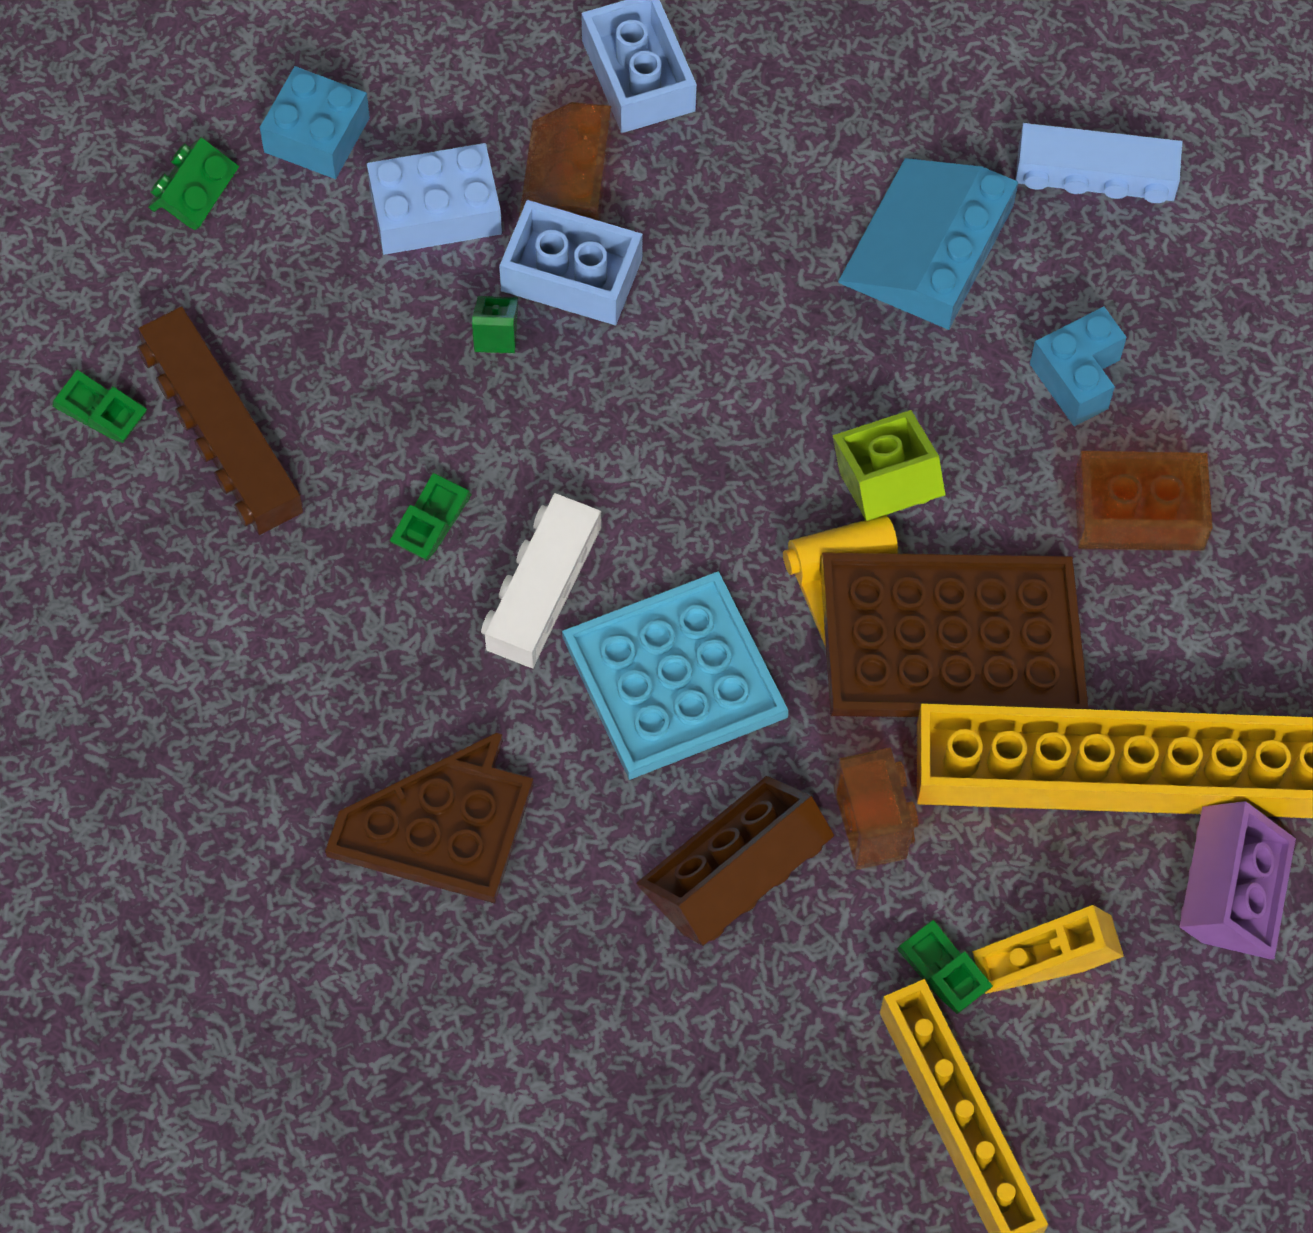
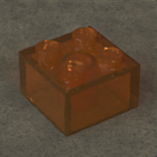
M891 747L839 758L834 793L856 870L907 859L910 844L915 843L914 828L919 826L918 815L913 801L906 802L903 788L907 787L905 769L901 761L895 762Z

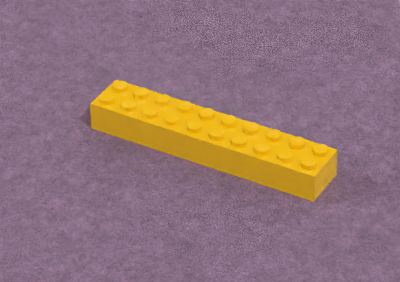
M921 704L917 721L918 805L1201 814L1203 806L1246 801L1266 817L1313 818V717Z

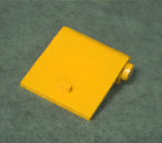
M887 515L789 540L788 549L783 551L786 570L789 575L795 574L825 647L820 573L822 552L897 554L898 543L896 533Z

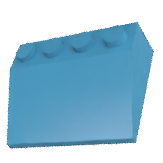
M905 158L838 283L949 330L1014 206L1018 181L982 166Z

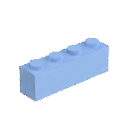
M1023 123L1018 148L1016 181H1018V184H1025L1028 188L1035 190L1053 187L1065 189L1072 194H1082L1086 191L1105 193L1106 196L1114 199L1132 196L1145 198V200L1151 203H1162L1166 200L1174 201L1180 182L1182 141Z

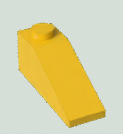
M1094 905L972 951L977 967L993 985L985 994L1085 972L1124 957L1112 916Z

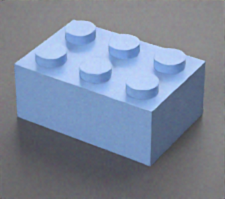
M624 0L581 13L582 42L621 133L695 112L697 84L660 0Z
M486 143L367 163L369 187L383 255L502 234L501 210Z
M527 200L499 266L501 291L616 325L642 261L643 234Z

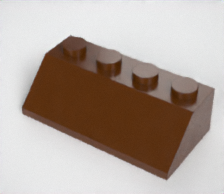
M765 776L636 884L684 936L704 946L707 942L718 938L724 932L725 927L738 916L753 909L758 900L774 886L785 882L789 878L790 873L805 860L816 856L822 850L823 845L835 835L811 795L769 776Z

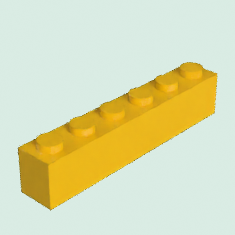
M923 979L884 996L880 1015L987 1232L1045 1233L1048 1223L926 980Z

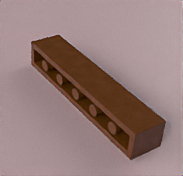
M181 306L139 327L138 331L142 344L137 346V350L147 368L155 366L160 376L156 377V381L167 400L172 397L175 398L179 407L175 408V411L184 429L187 431L193 428L199 437L194 441L205 462L213 460L218 470L214 472V475L222 491L225 494L232 491L238 502L234 504V508L243 525L246 527L252 524L258 535H261L302 514L303 508L299 492L183 307Z

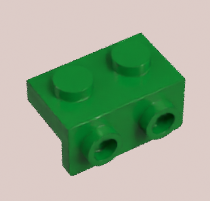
M202 137L190 146L184 143L177 150L170 161L175 165L169 176L164 173L154 184L150 193L155 197L148 206L153 212H156L161 207L193 230L201 226L239 168L236 163Z

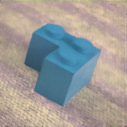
M1104 306L1036 340L1034 343L1030 366L1073 426L1109 409L1115 388L1103 369L1120 361L1127 337Z

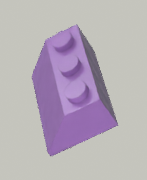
M1246 801L1203 806L1199 826L1196 831V842L1189 869L1184 906L1181 910L1180 928L1203 944L1267 959H1275L1296 838Z

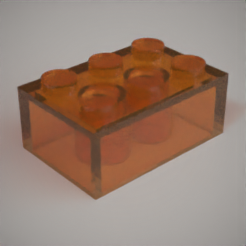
M1081 451L1075 471L1078 549L1205 550L1213 528L1207 453Z

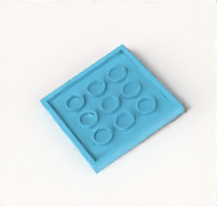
M719 571L562 631L564 642L629 780L788 718V708Z

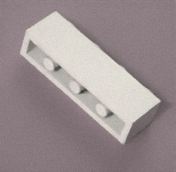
M554 493L548 507L542 505L538 510L533 525L536 531L531 541L524 540L516 559V563L519 564L514 576L507 575L499 592V598L502 600L496 612L493 610L488 612L481 629V634L485 635L487 651L532 669L601 529L600 510Z

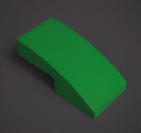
M79 370L75 371L53 400V407L108 438L121 443L125 442L147 412L145 407L112 386L110 390H107Z
M432 473L415 506L409 505L390 542L428 561L447 535L472 494L469 490Z
M934 920L897 948L919 976L926 980L932 991L956 1014H959L993 987L965 951L960 954Z

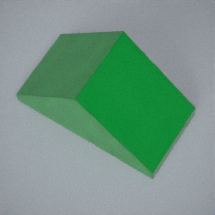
M478 296L472 316L474 352L515 354L518 297Z

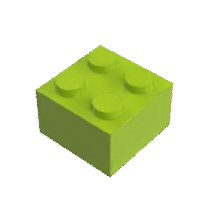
M912 410L832 435L839 472L866 521L945 496L939 455Z

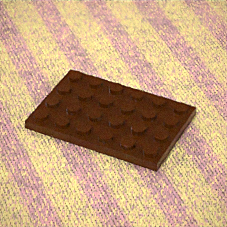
M822 552L820 573L831 716L918 717L921 704L1089 709L1072 556Z

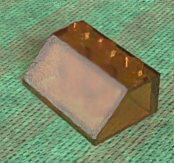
M571 102L533 120L519 217L526 201L530 200L600 221L611 137V106Z

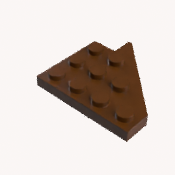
M494 733L340 810L325 849L326 857L495 903L534 786L533 778L494 768L503 742L502 734Z

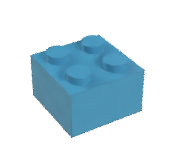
M294 66L260 126L264 153L336 179L370 118L367 93Z

